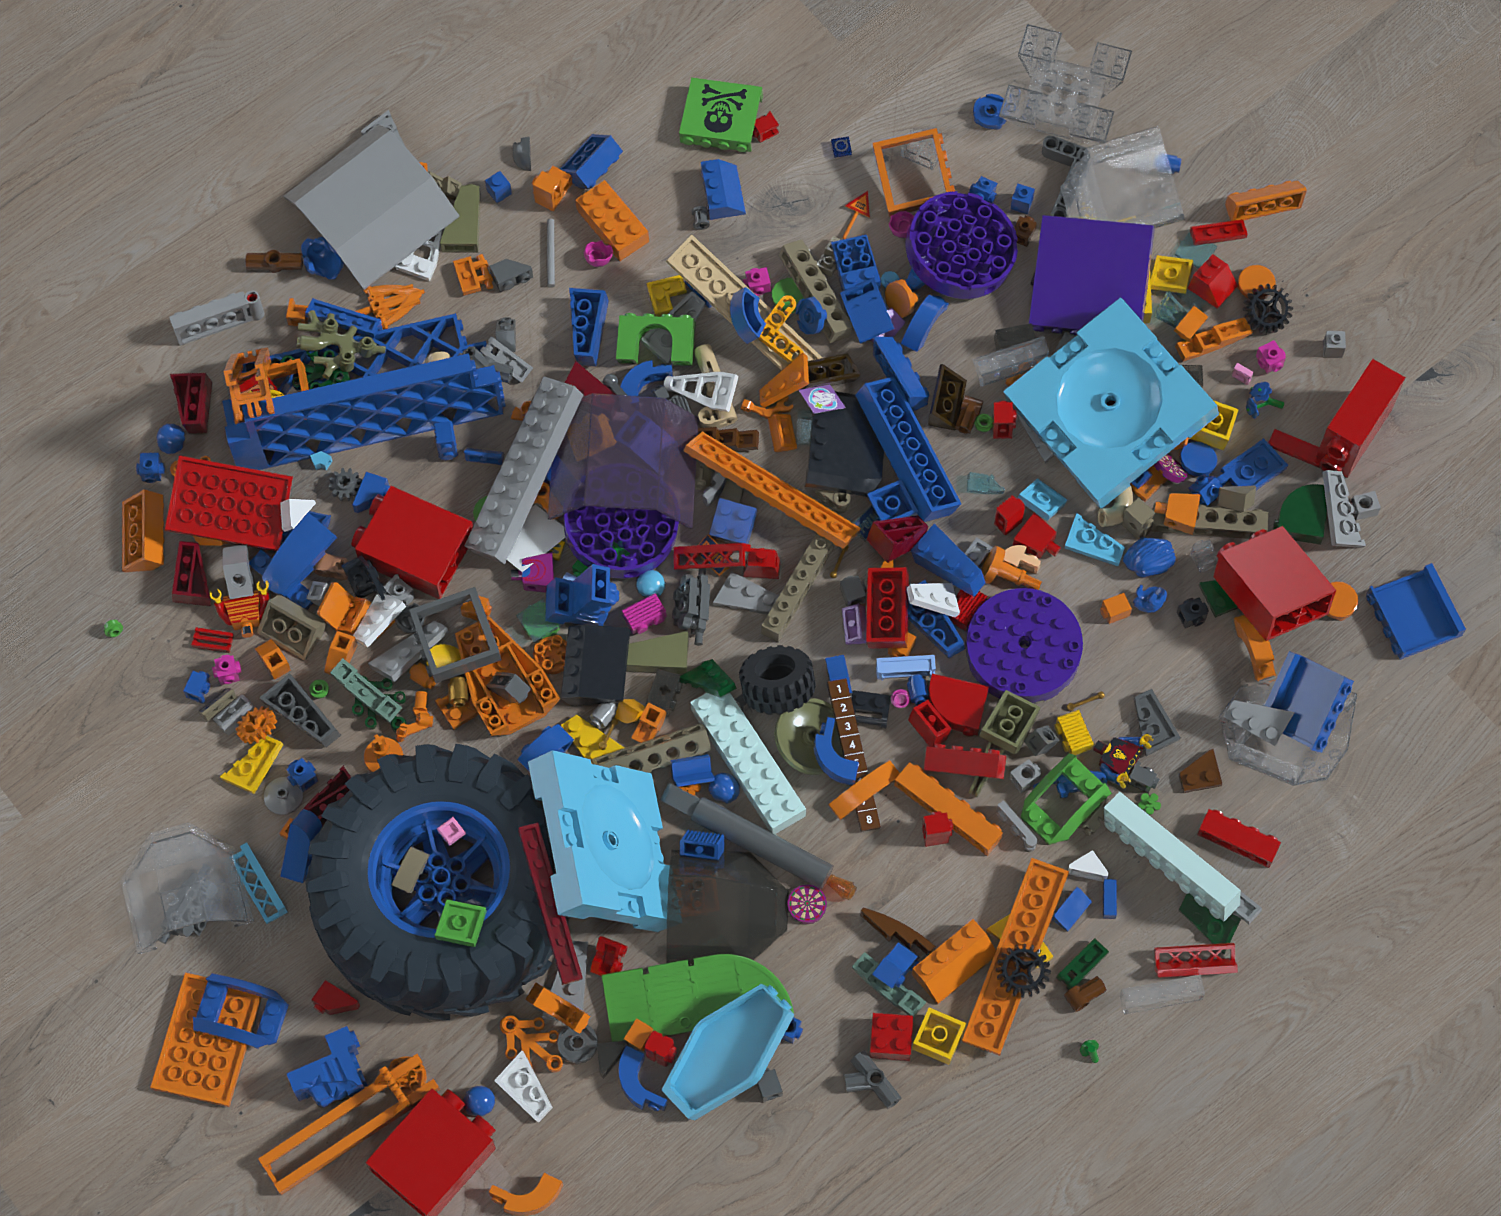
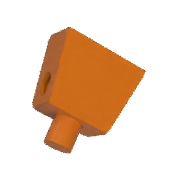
M1171 493L1167 503L1156 501L1154 512L1165 515L1163 523L1165 526L1193 535L1200 494Z

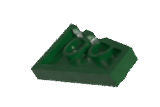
M713 659L704 661L701 665L679 676L681 683H689L696 689L698 687L703 688L706 693L717 697H722L737 689L735 682Z
M1190 893L1186 894L1178 911L1212 944L1230 943L1241 918L1231 914L1225 921L1220 918L1216 919L1206 906H1200L1195 901V897ZM1224 949L1221 952L1225 954L1227 949Z

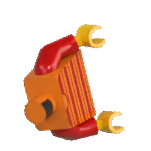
M267 580L265 581L266 588H261L260 581H258L256 585L258 590L254 591L253 596L235 599L223 596V600H221L222 594L220 589L217 588L219 592L218 597H213L210 591L211 599L215 600L214 605L218 616L227 625L233 626L234 630H241L242 637L244 638L252 637L254 635L253 627L260 625L269 601V593L266 592L269 587Z

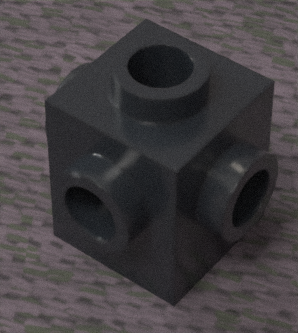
M1200 597L1185 600L1183 604L1178 606L1176 613L1186 629L1193 625L1195 627L1202 625L1207 618L1209 610L1206 603H1202Z

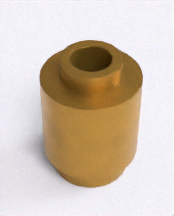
M463 677L451 678L448 684L449 703L454 707H463L468 702V687Z

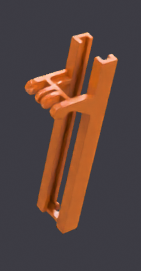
M268 347L256 349L255 356H253L252 351H247L248 357L244 356V352L231 354L223 372L226 386H229L236 421L242 420L243 413L239 406L242 404H247V412L250 418H254L252 402H254L257 417L261 416L262 410L259 401L266 400L267 412L269 414L275 413L267 375L271 364ZM256 361L255 369L258 370L255 379L258 381L260 390L241 394L238 380L243 370V364Z

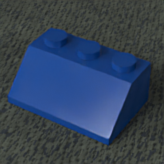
M592 134L560 170L572 176V183L578 188L590 189L596 184V180L608 171L607 168L619 159V155L623 150L611 135Z
M720 159L702 161L701 176L710 220L746 215L737 165Z

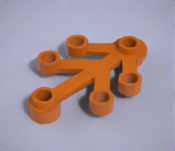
M509 1015L500 1022V1029L507 1037L506 1058L513 1061L518 1055L515 1049L516 1036L521 1040V1051H524L532 1069L530 1049L546 1062L549 1071L555 1073L562 1069V1058L558 1055H550L536 1043L549 1041L555 1044L558 1042L559 1033L556 1030H551L548 1033L526 1034L521 1030L534 1028L537 1031H541L545 1027V1023L540 1017L534 1020L519 1021L515 1016ZM537 1021L542 1022V1025L540 1027L535 1026V1023ZM512 1023L514 1024V1027L512 1029H508L506 1027L507 1024ZM556 1034L557 1038L555 1040L550 1039V1035ZM510 1051L515 1052V1055L513 1057L508 1056V1053ZM553 1062L559 1063L558 1067L553 1068L551 1064Z

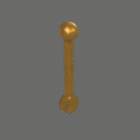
M849 545L842 549L835 568L830 573L831 578L837 577L836 572L845 552L849 550Z
M1100 691L1097 695L1075 704L1069 703L1067 710L1073 711L1075 707L1098 698L1103 699L1105 694Z
M617 718L611 720L612 724L603 742L599 743V749H606V743L615 725L619 723Z

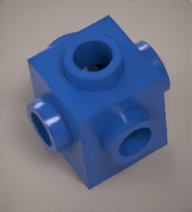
M981 176L976 184L973 183L971 185L969 193L983 197V200L993 203L997 194L995 190L998 183Z
M140 453V463L136 465L137 475H140L142 481L146 483L161 481V474L165 473V466L159 453Z
M1203 474L1188 489L1191 494H1200L1199 503L1208 506L1218 498L1220 481L1215 476Z
M303 758L294 760L289 764V768L286 769L289 775L287 777L293 787L297 785L302 792L318 782V778L314 773L315 767L310 761L305 762Z

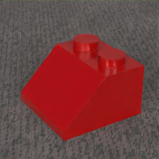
M1212 254L1193 274L1187 289L1218 309L1237 289L1238 285L1229 265Z

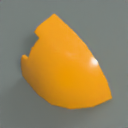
M624 699L623 702L618 703L615 718L623 723L635 722L640 719L645 706L635 699Z

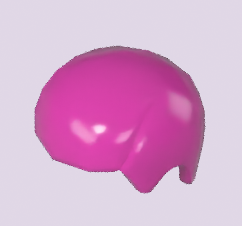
M899 211L891 216L888 224L893 235L899 238H906L908 228L914 218L913 214L907 211Z
M601 240L587 244L583 254L590 265L603 267L609 263L613 255V249L610 244L607 246Z

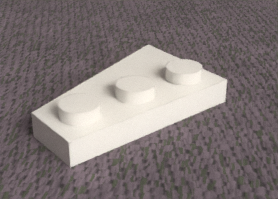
M952 583L910 584L906 588L910 604L955 618L960 614Z
M384 593L385 600L382 601L376 595L353 635L356 638V642L369 647L406 607L403 601Z
M521 1051L494 1081L537 1122H540L553 1107L524 1051Z

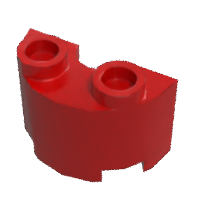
M600 936L590 972L600 976L621 972L623 968L621 959L625 956L628 946Z

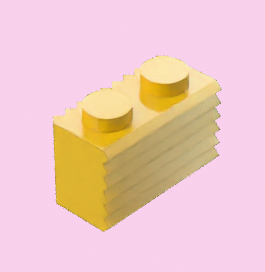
M1080 710L1057 717L1054 727L1058 735L1061 734L1064 740L1062 741V746L1065 752L1077 755L1092 750L1094 743Z

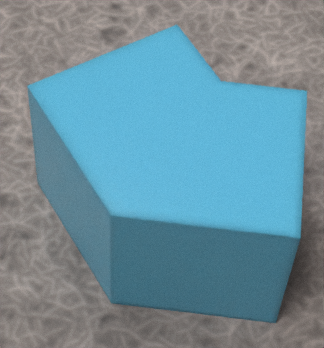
M322 451L310 455L316 470L320 468L327 470L332 463V457Z

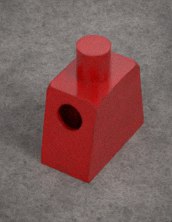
M1035 512L1015 536L1012 545L1026 546V553L1037 558H1041L1046 551L1055 557L1061 549L1060 546L1054 543L1056 531Z
M751 548V552L746 553L743 577L779 579L780 559L776 550Z

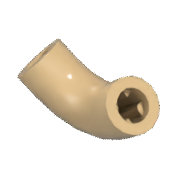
M1131 486L1114 499L1112 507L1099 509L1097 517L1101 527H1110L1123 522L1125 509L1133 503Z

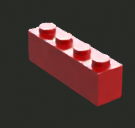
M934 744V747H926L924 770L1004 779L1006 756L1000 755L999 750L988 749V753H983L982 749L971 747L970 751H964V747L952 746V749H945L946 745Z
M1208 809L1197 833L1198 836L1267 868H1270L1281 844L1275 836L1260 833L1257 828L1253 826L1247 827L1236 818L1230 819L1215 809Z

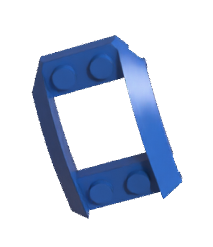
M213 973L206 978L208 982L197 1016L196 1018L193 1017L194 1031L237 1041L256 1049L264 1045L269 1046L277 1043L289 1005L276 991L251 982ZM228 988L268 999L257 1034L218 1023Z

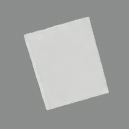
M535 504L531 507L511 553L506 560L521 572L525 571L532 564L522 566V559L547 553L565 538L564 526L555 519L552 520L545 511Z

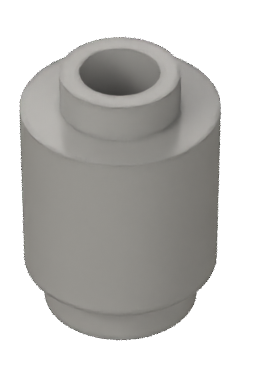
M599 704L589 716L591 719L590 723L597 729H604L616 715L617 707L615 704Z

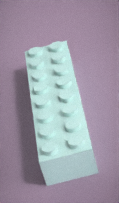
M705 693L690 702L692 713L698 722L704 725L712 744L768 830L773 834H777L806 816L805 806L731 693L722 697Z
M1121 792L1104 807L1105 827L1111 832L1115 831L1125 844L1132 845L1138 855L1149 859L1150 864L1156 869H1161L1170 881L1178 883L1183 892L1186 894L1190 893L1195 897V901L1200 906H1206L1216 919L1220 918L1225 921L1240 906L1241 890Z

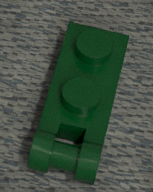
M1094 938L1056 978L1060 982L1063 981L1067 985L1066 988L1068 990L1072 989L1109 954V951ZM1070 972L1076 976L1073 980L1068 976Z

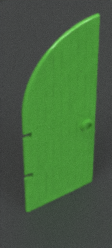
M716 954L693 958L694 966H689L688 960L649 966V974L644 975L642 968L602 975L613 1046L629 1043L624 1038L636 1018L652 1027L653 1031L661 1033L663 1037L692 1032L700 1020L760 984L765 986L771 985L778 992L776 996L781 1001L784 999L791 1006L792 1003L783 984L769 969L752 959L739 955Z

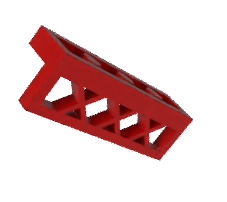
M746 543L677 546L674 547V570L745 566V553L751 552V545ZM733 553H739V562H733L729 557ZM715 554H721L724 557L719 563L712 559ZM698 555L706 557L702 564H698L695 560ZM680 556H687L689 558L685 565H680Z
M1234 943L1154 947L1157 977L1238 973ZM1224 949H1230V958H1221L1218 954ZM1208 950L1212 954L1208 959L1204 960L1198 957L1202 951ZM1182 952H1189L1192 955L1187 961H1182L1178 958ZM1159 953H1169L1172 957L1167 962H1160Z

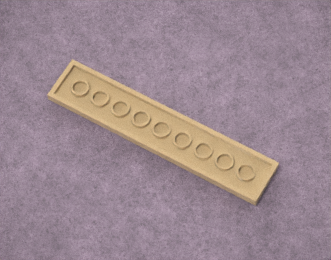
M691 235L668 258L666 263L733 325L730 315L732 296L747 286ZM759 299L758 310L761 318L765 320L772 310ZM777 314L772 315L771 319L774 323L781 322V318ZM785 322L778 331L799 346L808 356V361L822 358ZM769 330L763 331L762 335L764 337L768 335ZM774 334L773 337H771V338H772V339L770 340L771 343H772L773 339H774L775 337H777L775 334ZM758 338L751 342L781 371L790 364ZM777 340L776 347L784 349L785 342ZM789 346L784 353L787 354L791 347ZM797 352L793 354L792 359L795 360L797 358Z

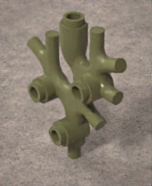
M311 310L308 312L311 323H298V331L320 333L319 337L302 335L297 337V348H300V350L317 351L328 345H336L340 349V353L336 357L314 356V364H323L327 367L322 375L325 379H329L337 368L344 372L352 371L355 363V353H359L365 358L376 355V353L385 354L386 346H377V343L370 337H364L360 342L354 340L353 336L357 328L353 325L350 326L345 334H338V322L335 320L333 313L327 314V319L321 323L315 311Z

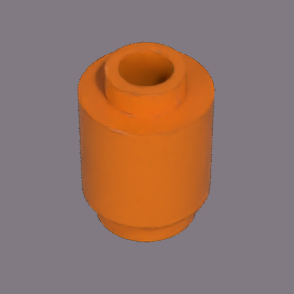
M422 663L414 664L409 671L410 679L425 689L429 688L431 690L434 688L436 683L433 676L429 677L426 670L427 666Z

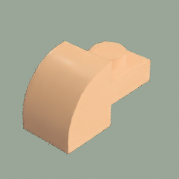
M1015 545L1005 550L1004 562L1037 575L1041 561L1034 555H1026V546Z

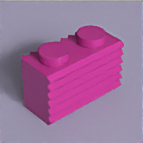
M656 593L622 610V616L632 634H641L649 626L661 624L667 617L666 609Z

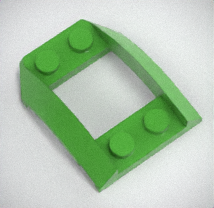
M1069 753L1040 781L1024 800L1021 819L1048 845L1067 841L1076 829L1112 793L1106 783L1103 784L1077 759L1076 755ZM1063 774L1088 800L1061 828L1035 803Z

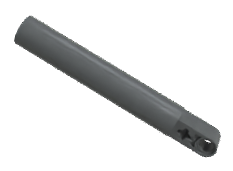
M668 783L660 798L662 802L691 816V821L716 834H723L725 839L820 889L824 887L831 875L834 865L705 797L699 799Z

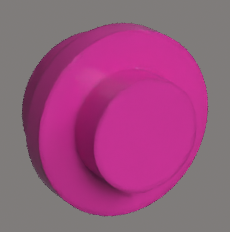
M897 689L891 695V702L896 708H905L910 702V695L904 689Z

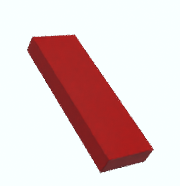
M1243 219L1190 227V234L1194 245L1243 239L1248 236Z
M1274 429L1268 442L1273 449L1320 468L1319 463L1321 460L1316 457L1319 450L1318 446Z

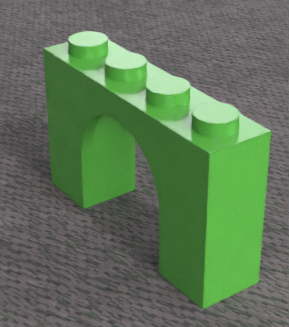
M625 313V316L619 315L616 360L619 363L638 364L639 343L642 336L649 330L660 328L670 332L672 336L671 362L674 365L692 366L696 322L689 315H680V317H673L669 314H662L661 317H654L653 314L636 316L634 313Z

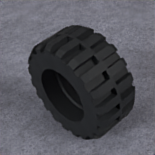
M777 645V647L770 646L764 650L760 649L756 654L752 653L748 660L746 659L743 662L739 671L744 701L753 710L756 709L760 713L765 712L768 715L777 713V715H780L783 712H793L794 709H799L804 703H807L815 692L816 683L812 661L806 653H803L798 648L794 649L792 646L784 647L783 645Z

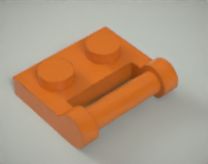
M468 683V694L470 696L468 697V702L463 707L452 706L447 709L445 705L449 703V695L435 700V703L453 730L479 715L473 705Z

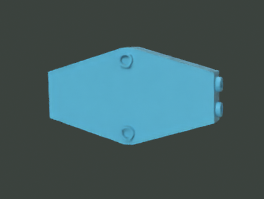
M760 984L703 1018L694 1027L662 1088L665 1095L688 1119L695 1121L754 1086L762 1078L795 1015L790 1010L792 1006L784 999L781 1001L776 996L778 992L771 985L765 986Z

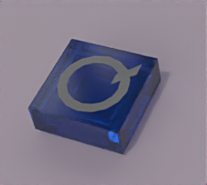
M849 136L831 139L834 158L852 155Z

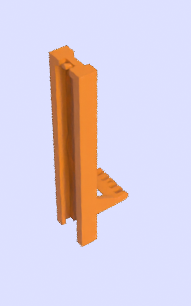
M415 1054L391 1071L386 1066L382 1067L379 1070L380 1074L372 1084L258 1158L278 1192L283 1195L414 1108L431 1088L436 1092L441 1090L435 1080L432 1079L408 1096H405L396 1083V1080L423 1063L419 1055ZM386 1087H390L399 1102L280 1181H277L271 1171V1163Z

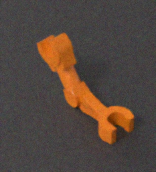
M788 396L779 400L776 406L769 409L758 407L753 402L744 399L741 410L746 412L752 411L769 419L774 413L790 412L794 406L793 404L790 406L784 405V402L789 400Z

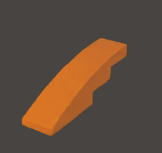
M1243 317L1215 325L1209 331L1195 334L1189 342L1186 340L1178 342L1175 348L1184 362L1235 343L1251 335L1253 332L1247 324V320Z

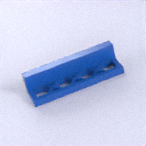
M313 298L305 312V316L309 318L308 312L314 310L318 320L321 322L327 319V314L333 313L335 320L338 322V327L349 330L350 326L353 325L357 328L356 333L375 338L377 332L382 330L381 319Z

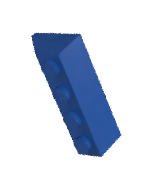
M875 337L873 356L886 378L895 376L913 412L928 405L930 394L927 388L921 385L918 373L912 370L909 358L903 355L900 343H896L893 337Z

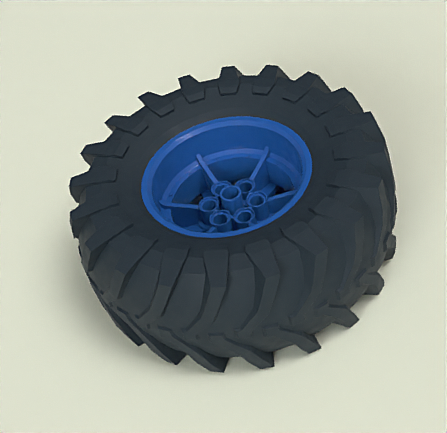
M455 744L453 752L436 745L415 746L416 755L414 756L389 754L377 759L380 766L378 770L353 776L345 783L350 791L343 798L328 804L321 816L327 821L320 832L311 840L308 851L309 854H312L311 865L308 868L305 880L310 902L309 910L316 933L328 957L347 981L366 997L376 1000L391 1011L407 1016L414 1013L429 1020H450L451 1014L473 1017L488 1013V1005L510 1002L523 994L524 990L521 986L543 976L552 964L548 960L553 955L518 833L519 827L535 823L539 824L553 875L556 874L543 802L535 800L531 776L528 774L524 775L512 762L495 753L490 758L476 748L467 745ZM454 817L466 833L460 839L474 845L456 857L450 858L437 828ZM423 842L424 852L429 854V858L422 874H428V878L417 880L413 891H416V894L403 912H401L393 900L392 883L401 866L398 864L410 847ZM488 859L494 870L493 888L471 879V876ZM436 860L443 861L440 866H434L433 863ZM455 865L462 866L459 871H453L452 868ZM461 883L467 884V887L463 890L457 889V886ZM427 892L433 893V896L429 899L423 898V895ZM446 897H451L452 901L486 907L487 910L475 947L438 940L435 938L437 929L427 928L419 924L433 912H437L439 918H441L445 903L442 901ZM565 916L568 925L571 917Z

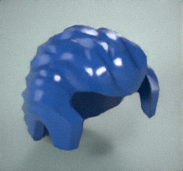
M1140 585L1136 590L1137 597L1133 600V605L1146 613L1159 610L1166 601L1167 591L1161 587H1148L1143 591V586Z

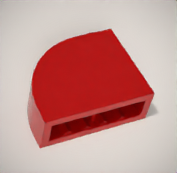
M932 674L929 686V702L951 729L962 732L966 736H978L989 686Z

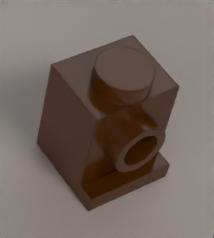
M1020 216L1014 227L1018 239L1017 243L1025 247L1028 246L1037 224L1030 216Z

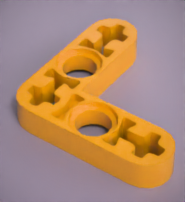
M786 295L780 299L764 320L766 325L763 331L769 330L768 335L764 337L762 331L758 339L788 363H791L794 360L792 356L795 352L798 353V356L804 352L799 346L778 331L796 307L795 299L792 296ZM789 301L790 307H787L786 310L782 312L781 309L785 305L784 302ZM773 314H778L781 317L780 323L772 321ZM774 334H775L777 337H775V338L773 339L772 343H771V342H770V340L772 339L771 337H773ZM777 340L785 342L784 349L776 347ZM790 346L791 349L788 351L787 354H785L784 352H785V351L788 349V347Z

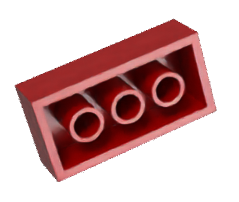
M906 567L868 568L866 643L869 649L907 648L908 594L906 588L908 587L909 574Z

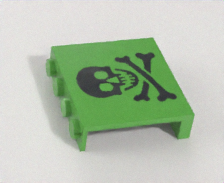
M691 77L679 131L680 143L701 145L707 148L717 147L722 150L732 149L739 152H751V140L759 102H762L763 99L762 87Z

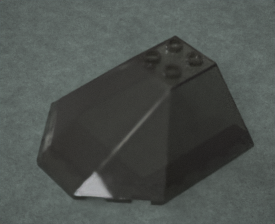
M671 850L668 880L666 963L688 960V965L694 966L693 958L716 954L739 955L754 960L787 931L788 890L751 852L724 851L719 861L680 856V850Z

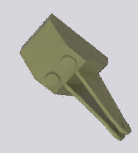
M1006 690L980 733L979 737L989 741L985 753H988V749L992 750L994 744L1002 748L1000 755H1004L1006 751L1013 754L1019 752L1041 707ZM979 776L975 777L974 782L968 792L969 794L973 793L980 779ZM988 777L983 778L975 793V797L979 796Z

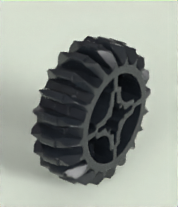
M1266 284L1265 288L1263 285H1259L1258 290L1253 288L1252 293L1247 294L1249 300H1244V304L1248 306L1244 307L1243 311L1248 313L1244 315V318L1249 317L1251 319L1247 322L1248 325L1251 323L1255 324L1252 328L1253 330L1260 327L1259 333H1262L1265 329L1266 334H1270L1271 329L1276 333L1278 328L1282 330L1284 329V324H1289L1287 318H1291L1292 314L1288 311H1292L1293 307L1288 306V304L1292 303V300H1286L1289 294L1283 295V288L1277 291V285H1273L1272 288L1270 284ZM1261 295L1273 296L1270 301L1258 298ZM1278 301H1279V303H1280V305H1281V309H1282L1281 314H1280V311H1279V310L1277 309V307H1276V304H1277ZM1255 304H1256V307H1257V308L1259 309V311H1260V314H1259L1258 317H1257V315H1256V313H1255V309H1254V305H1255ZM1271 304L1270 311L1265 314L1266 306ZM1266 317H1271L1273 319L1276 318L1278 321L1266 323L1263 320Z
M1025 943L1022 945V949H1019V946L1016 944L1014 946L1015 951L1009 947L1007 948L1009 955L1006 953L1001 954L1004 960L1000 959L997 962L1001 966L996 968V972L1001 973L997 975V980H1003L1000 986H1007V993L1014 990V997L1020 992L1021 998H1024L1025 993H1028V996L1031 998L1032 991L1039 994L1040 990L1038 987L1045 989L1046 985L1043 982H1049V977L1046 975H1050L1051 970L1046 968L1050 966V962H1043L1047 956L1042 955L1039 957L1041 950L1038 949L1036 952H1033V945L1028 950ZM1020 957H1028L1033 959L1034 961L1030 960L1028 962H1024L1020 959ZM1013 961L1016 970L1012 972V975L1008 976L1006 969L1009 963ZM1036 966H1039L1040 975L1034 981L1031 972L1035 970ZM1020 968L1023 970L1027 969V974L1024 972L1020 973ZM1023 980L1029 985H1019L1013 981Z

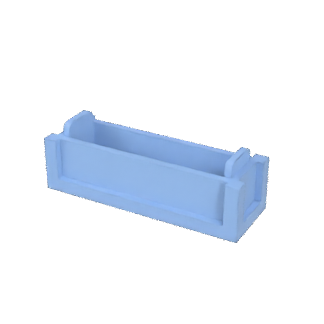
M935 655L876 659L877 679H881V681L884 678L911 677L914 675L929 676L931 678L932 674H935L936 671Z

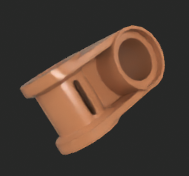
M326 553L315 564L313 572L322 577L347 580L341 565L349 561L344 557Z

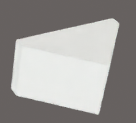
M288 499L280 502L282 530L286 532L294 529L316 502L314 500Z
M1093 850L1069 864L1068 871L1070 875L1102 882L1108 877V871Z

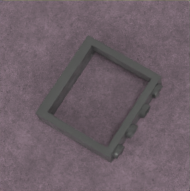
M475 587L409 609L411 617H408L411 628L415 627L417 631L414 634L417 645H422L423 649L420 650L423 661L427 660L429 664L426 667L429 677L433 676L435 683L501 661L498 646ZM471 601L489 650L436 668L419 619Z

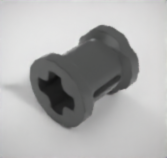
M694 207L691 210L695 220L694 228L696 230L707 229L710 226L706 215L708 212L707 207Z

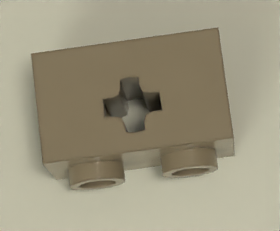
M1138 497L1125 509L1121 525L1137 539L1142 535L1145 537L1152 530L1151 525L1154 523L1155 512Z

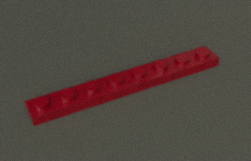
M535 823L519 827L518 833L561 983L564 985L580 981L583 977L566 918L557 913L550 877L553 875L539 824Z

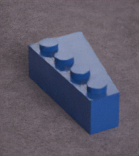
M569 288L574 356L580 365L596 367L609 303L605 290Z
M935 523L911 549L916 564L952 583L973 597L986 583L982 571Z
M923 580L922 582H920V583H918V584H928V583L926 582V580ZM908 598V620L947 658H951L965 650L964 641L947 615L910 604Z

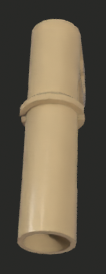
M704 344L695 348L694 354L701 373H710L709 368H711L712 372H721L710 344ZM713 382L705 383L707 387L706 394L712 398L715 385ZM732 403L729 412L704 407L698 414L701 428L717 427L719 429L731 425L738 420ZM713 414H717L718 420H715Z

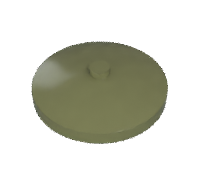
M811 698L801 708H796L790 713L783 712L777 719L774 731L777 749L782 758L799 772L809 775L825 774L814 754V739L816 734L822 735L820 734L821 725L826 723L827 717L834 718L831 704L820 699ZM834 722L831 738L832 747L840 757L844 758L836 722Z

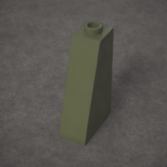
M474 184L461 185L453 206L460 217L445 227L440 240L442 252L478 253L480 186Z
M684 631L630 643L626 672L685 674L687 672L688 632Z

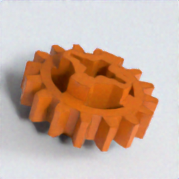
M261 706L259 710L255 707L253 712L247 711L246 716H241L243 720L237 722L239 726L235 730L237 731V736L244 743L248 742L250 745L254 741L259 743L260 739L265 740L267 734L271 735L270 731L276 728L274 725L277 723L276 715L269 707L265 709Z

